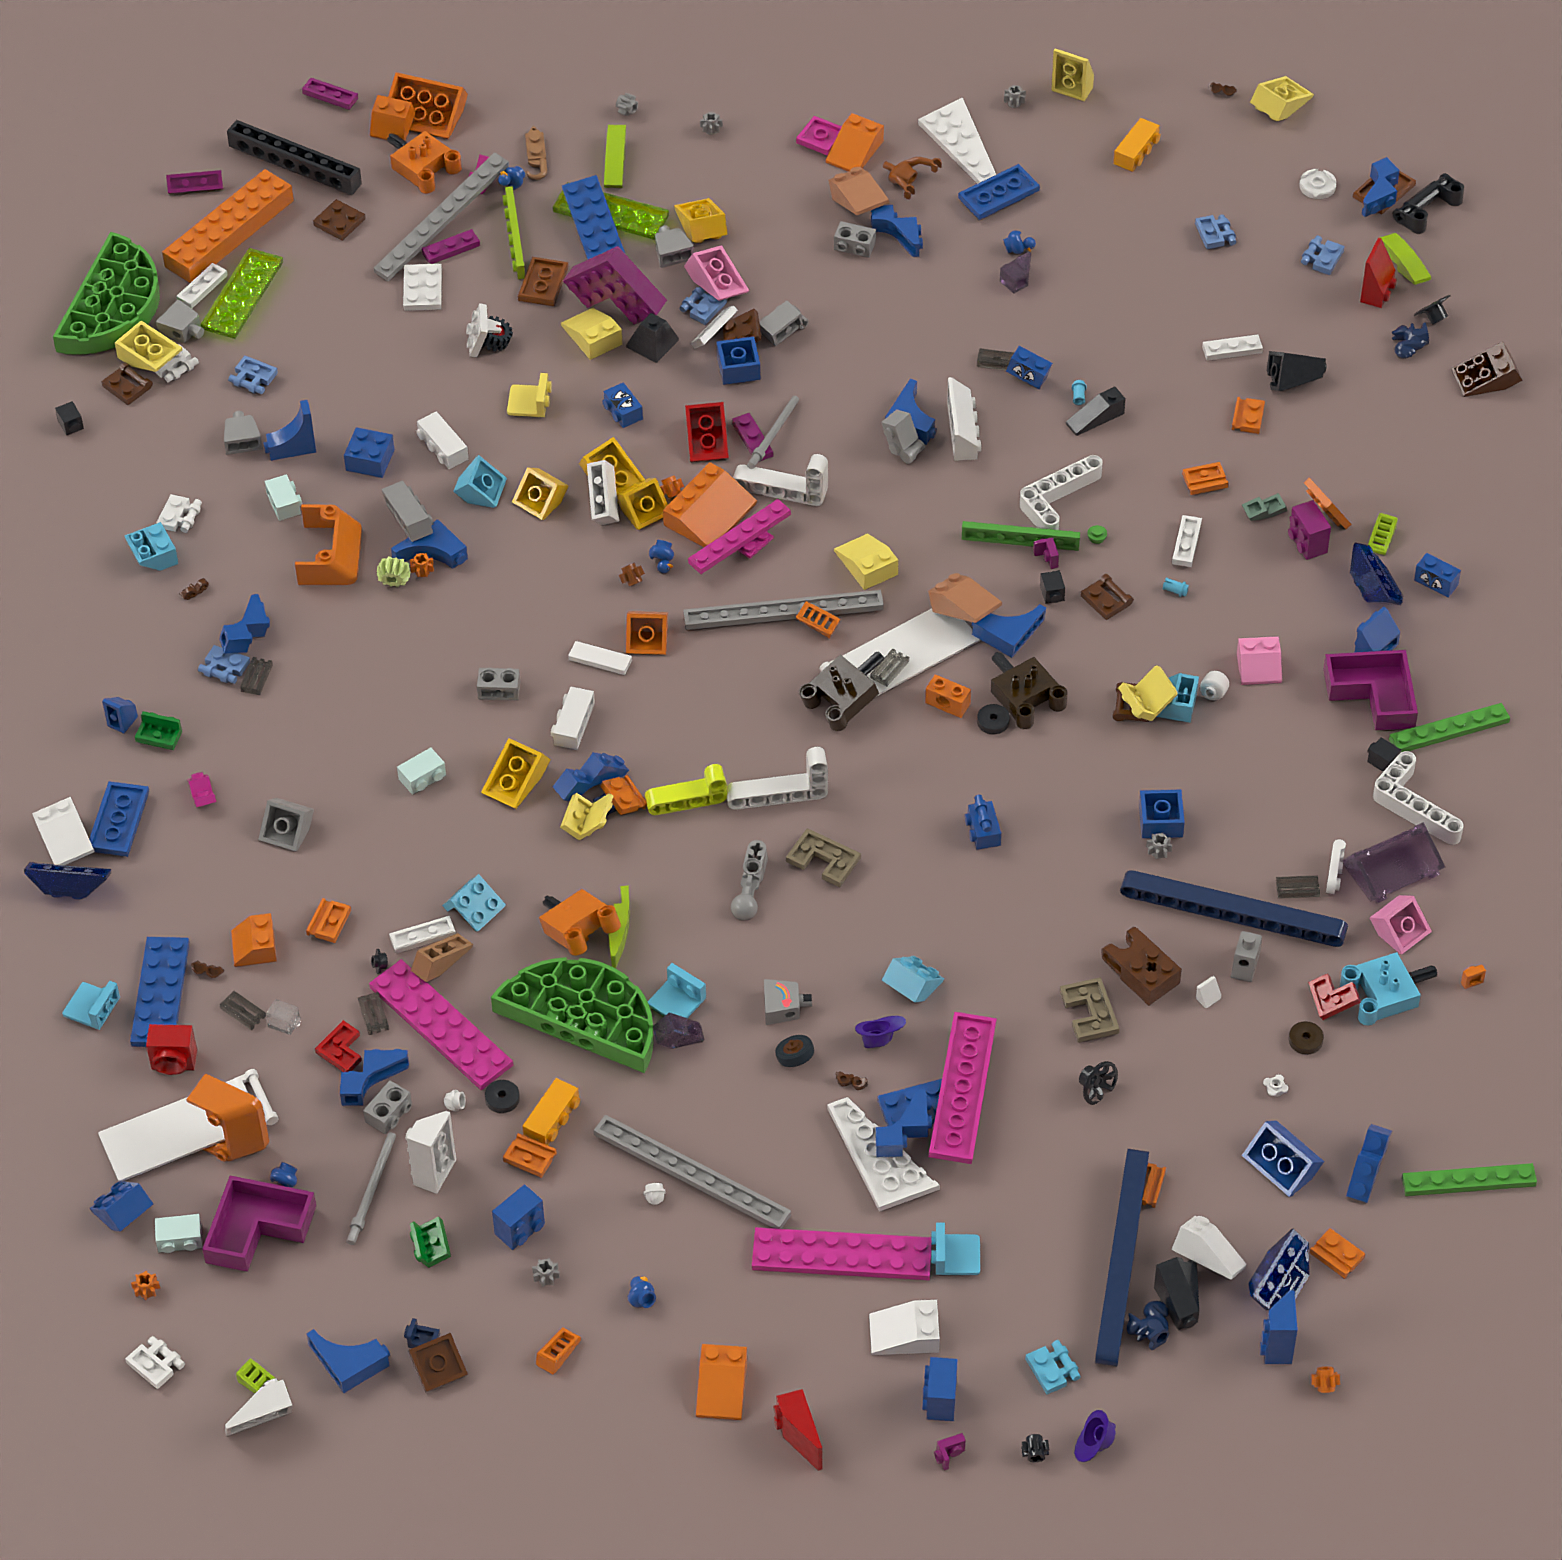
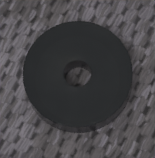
M989 704L982 707L977 715L978 727L987 734H1000L1008 728L1010 723L1008 710L998 704Z
M509 1080L494 1081L485 1090L486 1105L496 1113L510 1112L519 1104V1089L516 1084Z

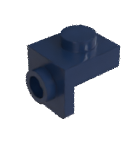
M412 1318L411 1324L406 1326L404 1332L408 1348L417 1347L440 1336V1329L418 1325L415 1318Z

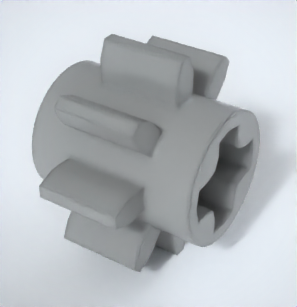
M1018 85L1010 86L1008 90L1005 89L1004 103L1008 102L1009 107L1012 108L1019 107L1021 103L1025 104L1026 91H1022V88Z
M630 93L620 95L616 101V107L619 108L618 112L627 116L630 113L634 114L638 108V101L635 100L636 96Z
M708 112L700 120V127H703V132L713 135L720 132L723 122L719 114Z
M1163 833L1152 834L1151 840H1147L1146 844L1148 854H1152L1156 859L1167 858V852H1172L1171 838H1167Z
M550 1258L539 1259L538 1265L532 1266L534 1282L539 1281L542 1287L550 1284L553 1286L555 1278H560L558 1263L553 1264Z

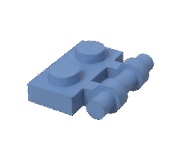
M1213 215L1195 218L1196 228L1206 250L1224 246L1225 240L1231 246L1237 243L1235 232L1231 230L1230 221L1225 215H1219L1218 220H1215Z
M1317 235L1310 241L1308 250L1304 251L1301 263L1303 265H1307L1309 262L1313 263V270L1330 275L1342 256L1345 246L1327 240L1325 245L1321 244L1322 237Z
M696 287L692 291V295L682 301L679 309L683 313L690 310V318L706 325L727 303V299L718 301L709 293H704L705 290L703 288ZM697 299L700 300L698 304L694 303Z
M244 356L235 367V372L238 375L234 376L231 374L228 381L234 383V386L239 388H247L249 392L254 394L256 392L263 394L265 388L260 386V384L268 386L278 374V370L276 367ZM250 378L252 379V382L247 381L245 379Z
M214 645L205 658L206 665L200 664L198 671L204 673L207 677L219 678L221 682L235 684L237 676L233 674L241 677L250 663V658L239 653L224 654L223 648Z

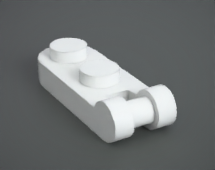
M1341 839L1335 840L1333 843L1326 893L1334 894L1335 890L1339 891L1341 878H1337V874H1342L1343 862L1341 861L1344 859L1346 843Z

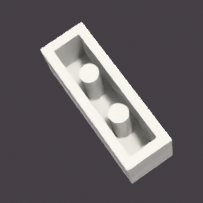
M437 411L417 421L418 430H416L419 439L426 442L428 449L437 455L441 464H445L448 469H451L469 460L467 446Z
M606 460L587 464L592 520L600 525L619 522L614 466Z
M570 687L568 694L564 695L563 708L558 710L557 723L551 729V736L555 746L578 750L595 704L594 691Z

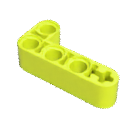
M712 764L705 768L703 779L651 788L645 792L644 796L649 813L651 815H661L722 803L727 799V783L722 766Z

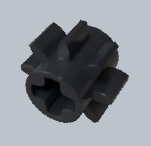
M1040 1434L1027 1436L1026 1441H1022V1457L1028 1456V1461L1032 1463L1042 1462L1045 1460V1455H1049V1441L1043 1440Z

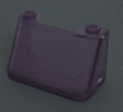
M1424 822L1370 848L1353 853L1342 860L1346 870L1370 902L1375 900L1376 904L1388 899L1386 895L1427 876L1430 880L1441 875L1439 871L1445 868Z

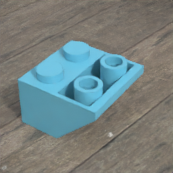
M161 522L124 536L139 565L161 571L178 564L176 548Z
M1178 673L1169 677V680L1177 690V696L1156 717L1191 723L1198 692L1199 677Z
M911 956L893 958L882 981L913 1002H923L943 982L944 978L938 975L939 971L923 965V961L920 958Z

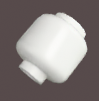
M1210 671L1200 684L1202 695L1213 701L1220 700L1229 688L1227 676L1219 671Z

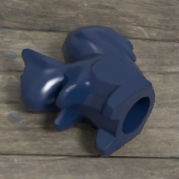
M1426 322L1422 324L1421 329H1415L1414 324L1411 323L1409 328L1401 325L1392 331L1394 335L1392 340H1403L1398 342L1394 348L1395 354L1399 358L1406 359L1412 357L1417 350L1429 345Z
M1157 1300L1147 1303L1143 1309V1314L1146 1318L1142 1320L1129 1313L1127 1333L1130 1335L1136 1334L1138 1342L1148 1338L1151 1350L1164 1344L1169 1336V1325L1166 1317L1169 1315V1309L1166 1304Z

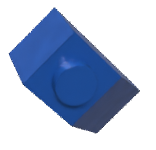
M120 697L104 698L102 701L107 726L125 734L138 717L136 705L132 701L124 700Z

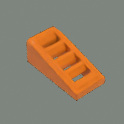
M807 601L796 616L797 620L829 639L841 620ZM809 608L811 610L807 618L803 617ZM816 612L818 615L814 622H812L811 618ZM824 617L825 619L822 622V624L818 625L817 623L819 622L820 618ZM829 620L831 621V624L828 627V629H826L824 627Z
M562 1327L537 1353L536 1365L551 1374H555L579 1344L581 1337ZM563 1338V1339L569 1341L570 1343L568 1344V1343L564 1342V1341L561 1340V1339Z

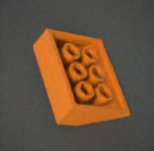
M395 72L388 97L412 102L416 113L410 131L419 133L426 131L432 136L449 139L464 110L468 93L460 86Z
M709 462L663 510L664 526L698 545L706 547L733 529L756 505L757 500L724 469Z

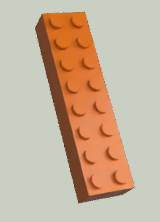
M264 169L163 250L165 268L191 283L212 263L217 264L294 201L292 185Z

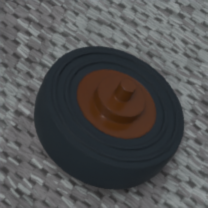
M793 1035L782 1040L775 1050L777 1060L784 1067H796L806 1063L814 1054V1045L811 1039L805 1035Z

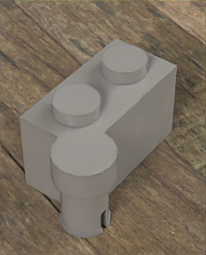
M785 301L782 305L777 306L768 316L762 318L759 322L760 331L776 347L797 329H804V326L808 325L809 320L801 314L796 306Z
M896 409L881 422L891 453L900 456L905 463L910 464L913 462L916 456L925 449L924 443L918 439L910 413Z

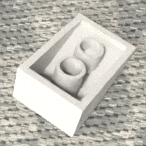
M71 797L32 813L56 869L95 852Z
M1194 1216L1180 1227L1172 1247L1173 1251L1229 1279H1233L1247 1265L1218 1228L1202 1216Z
M937 1300L911 1301L869 1314L872 1355L939 1353L940 1337Z
M275 1378L265 1382V1386L261 1387L225 1424L226 1436L291 1413L292 1403L284 1381H278Z

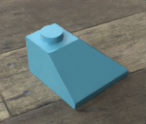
M478 455L458 478L453 492L469 504L495 508L507 478Z

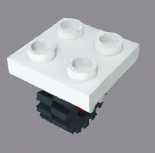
M479 303L477 310L473 311L472 322L467 325L466 334H469L467 348H469L471 357L477 358L482 346H487L488 350L493 348V351L506 349L513 335L512 327H509L510 324L508 322L504 323L505 320L503 318L499 320L497 316L495 319L493 316L487 317V305Z

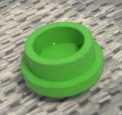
M1095 525L1088 529L1087 535L1092 543L1100 544L1106 539L1107 530L1102 526Z

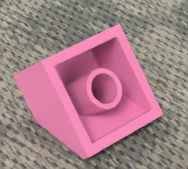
M1279 636L1238 638L1237 659L1241 685L1282 683Z
M1399 895L1370 917L1378 936L1399 954H1403L1432 932L1414 896Z

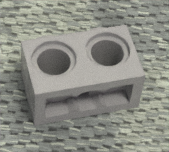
M840 221L834 235V250L864 257H870L876 243V229Z
M479 668L477 681L478 699H519V669Z
M389 1080L363 1110L365 1123L387 1134L390 1129L396 1127L400 1117L411 1109L410 1092Z

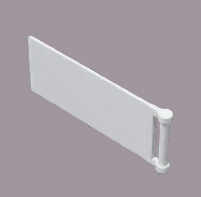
M931 608L848 652L843 657L858 668L875 652H880L883 655L884 660L867 675L876 684L879 691L877 696L978 643L980 639L972 635L973 629L964 620L934 613ZM834 660L824 662L819 668L820 671H823Z
M250 1069L244 1075L225 1082L245 1092L247 1090L244 1083L250 1082L257 1098L263 1105L266 1125H274L278 1122L279 1118L276 1112H273L258 1080L259 1075L255 1069ZM188 1097L100 1131L98 1134L118 1181H125L225 1141L223 1128L212 1125L207 1119L206 1111L186 1101Z

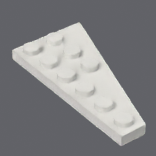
M963 98L918 119V125L977 184L996 175Z
M848 1097L827 1104V1109L879 1212L940 1190V1185L928 1177L926 1171L922 1167L919 1168L904 1150L903 1157H876L875 1134L876 1127L878 1126L867 1119L865 1113Z

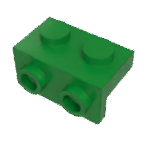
M142 711V722L135 735V742L174 751L182 734L180 720L153 712Z
M439 1216L420 1226L414 1221L410 1223V1237L415 1245L414 1255L418 1262H422L430 1268L451 1257L444 1222Z

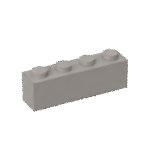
M400 481L382 489L387 507L411 542L433 533L431 525H434L430 514H427L424 505L420 504L417 495L414 496L411 486L407 487L404 481Z

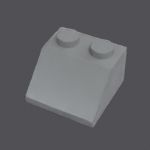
M279 798L267 800L258 840L298 851L310 829L314 809Z

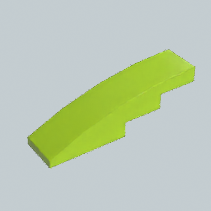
M608 125L604 188H623L626 125Z
M1397 233L1380 237L1390 259L1397 264V271L1414 285L1432 280L1422 261Z
M629 885L620 886L621 903L614 904L621 927L614 933H608L611 965L614 968L617 967L628 935L630 920Z

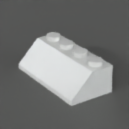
M949 377L947 407L954 461L977 460L978 452L981 451V441L977 440V437H979V426H975V423H977V411H973V408L976 407L975 397H971V390Z
M448 1111L417 1120L413 1128L408 1129L405 1137L408 1144L407 1152H409L413 1185L436 1194L456 1161L451 1114Z

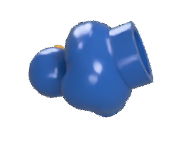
M519 166L508 167L500 172L498 182L502 186L508 185L513 187V190L518 189L523 184L525 172Z
M1012 231L1009 233L1008 238L1003 239L1007 252L1015 254L1023 253L1024 249L1031 253L1036 242L1032 237H1027L1022 242L1020 231Z
M657 540L656 545H653L649 550V556L652 560L654 558L661 560L657 565L660 573H667L670 568H673V565L669 563L674 557V552L671 549L672 543L664 540Z
M281 1162L279 1167L271 1171L270 1180L271 1182L276 1181L282 1186L292 1188L297 1184L295 1174L298 1169L285 1162Z
M637 1276L632 1278L630 1282L631 1290L627 1296L629 1303L637 1308L651 1307L656 1300L654 1287L648 1282L647 1277Z

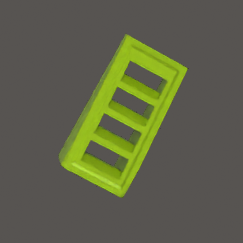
M1379 513L1367 546L1368 551L1386 555L1397 528V517Z
M251 1358L236 1373L237 1381L253 1393H256L266 1381L275 1379L274 1376ZM260 1376L256 1383H254L253 1381Z

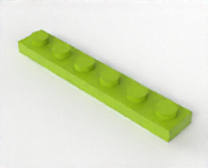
M505 187L506 195H502L503 206H507V208H504L505 219H509V221H506L507 232H511V234H508L509 246L513 245L510 248L511 259H515V261H512L513 272H517L518 279H524L525 269L513 187Z

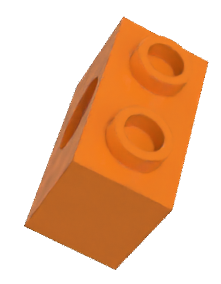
M935 674L926 687L925 703L962 718L971 703V689Z

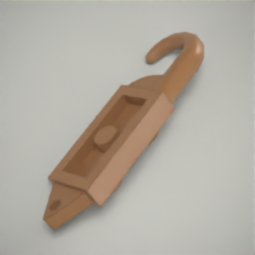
M532 126L530 131L525 134L528 164L532 167H540V173L533 175L527 170L526 175L532 180H540L547 175L543 132Z

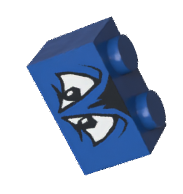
M1018 346L1010 359L1006 372L1040 389L1048 377L1053 363Z
M624 382L604 391L603 405L606 410L612 413L614 421L616 423L619 422L622 428L643 420L642 405Z
M1426 553L1416 565L1414 581L1449 598L1459 584L1461 570Z

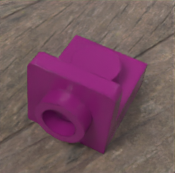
M1053 538L1034 541V556L1043 555L1045 562H1049L1051 569L1058 568L1059 554Z
M963 1433L937 1441L934 1456L937 1463L942 1464L944 1470L949 1469V1456L956 1457L965 1451L966 1439Z

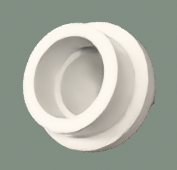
M453 1090L450 1093H446L444 1104L447 1109L456 1112L465 1107L466 1099L463 1092Z
M651 1183L645 1186L644 1196L649 1203L657 1205L664 1200L666 1191L663 1189V1184Z

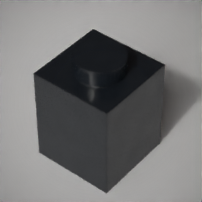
M73 401L55 408L57 421L66 436L84 429L82 416Z
M1060 570L1041 573L1040 588L1045 604L1065 601V585Z
M1381 737L1376 743L1373 742L1369 746L1367 762L1384 772L1401 753V749Z

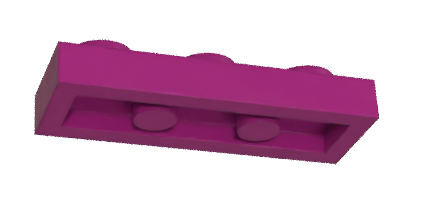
M310 78L302 88V94L348 110L358 100V93L314 78Z
M222 170L166 175L168 193L223 189Z
M470 229L423 247L422 254L429 264H434L479 247L480 240L474 231Z
M749 412L732 418V424L752 455L755 448L760 446L765 437ZM770 445L766 449L765 456L761 461L774 457Z

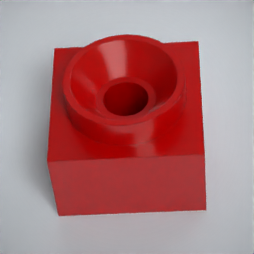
M149 1024L146 1048L151 1069L166 1075L181 1074L185 1070L194 1071L197 1045L192 1025Z

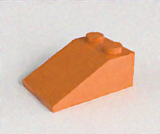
M851 113L842 125L825 163L848 172L854 167L863 168L884 141V125Z
M702 1344L696 1417L742 1419L747 1370V1347Z

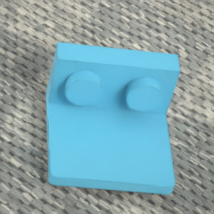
M478 874L470 879L442 906L447 912L455 908L477 932L499 913L506 904Z
M671 963L667 967V981L649 999V1007L681 1026L706 999V984Z
M109 980L106 987L99 988L82 982L62 1012L63 1016L100 1030L120 999L117 983Z

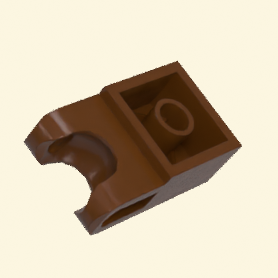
M1136 927L1126 931L1128 948H1118L1111 943L1101 949L1102 959L1148 1006L1180 984L1182 969Z

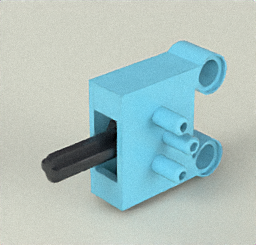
M1396 952L1362 964L1345 966L1341 973L1340 987L1353 982L1356 989H1358L1361 984L1368 998L1363 999L1360 1003L1358 1020L1361 1024L1369 1026L1373 1025L1377 1020L1419 1007L1421 994L1415 984L1437 977L1438 973L1436 967L1432 965L1408 973Z

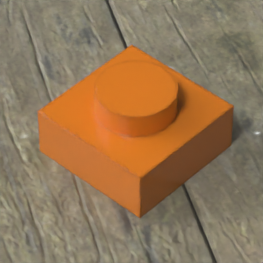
M1482 964L1471 966L1463 971L1461 984L1464 989L1484 983L1486 974L1484 966Z

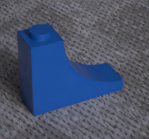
M910 378L885 416V419L896 409L910 413L918 439L927 445L937 432L935 419L923 413L915 403L917 381Z
M308 400L300 401L299 411L288 425L275 432L266 434L267 442H263L265 454L269 453L271 461L316 453Z
M438 519L433 522L434 525H431L432 534L413 542L408 537L391 548L392 558L397 557V559H404V562L414 559L416 554L426 553L428 558L443 562L452 569L463 564L468 559L467 546Z
M1039 604L1034 610L1026 614L1011 617L990 613L977 623L972 622V635L1012 658L1045 620L1046 607Z
M314 1329L306 1333L308 1345L343 1393L390 1366L388 1358L390 1352L384 1344L380 1345L377 1339L361 1345L345 1346L324 1339Z

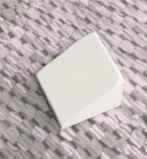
M1214 976L1197 986L1196 999L1205 1008L1210 1007L1221 999V993Z

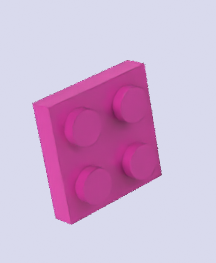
M813 116L796 137V143L828 156L842 126Z

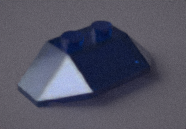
M1355 542L1352 550L1350 574L1354 579V584L1362 593L1363 599L1369 603L1401 605L1404 596L1388 568L1373 553L1370 545Z
M29 862L24 869V874L45 895H51L54 898L69 896L80 900L89 896L110 876L111 869Z
M1294 1228L1267 1251L1248 1283L1250 1296L1266 1311H1269L1290 1290H1295L1296 1299L1310 1276L1309 1242Z

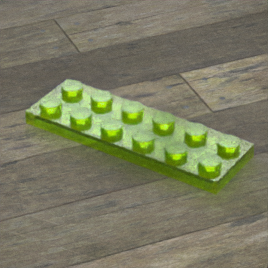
M562 190L553 205V212L572 217ZM603 192L617 230L655 240V234L659 233V228L664 226L669 217V210Z
M249 248L203 319L201 327L205 331L236 339L283 264V257Z

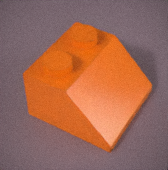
M377 95L371 114L370 136L387 140L389 134L393 133L406 141L416 113L412 102Z
M628 611L626 653L666 655L668 612Z
M271 913L251 915L231 930L235 967L277 962Z

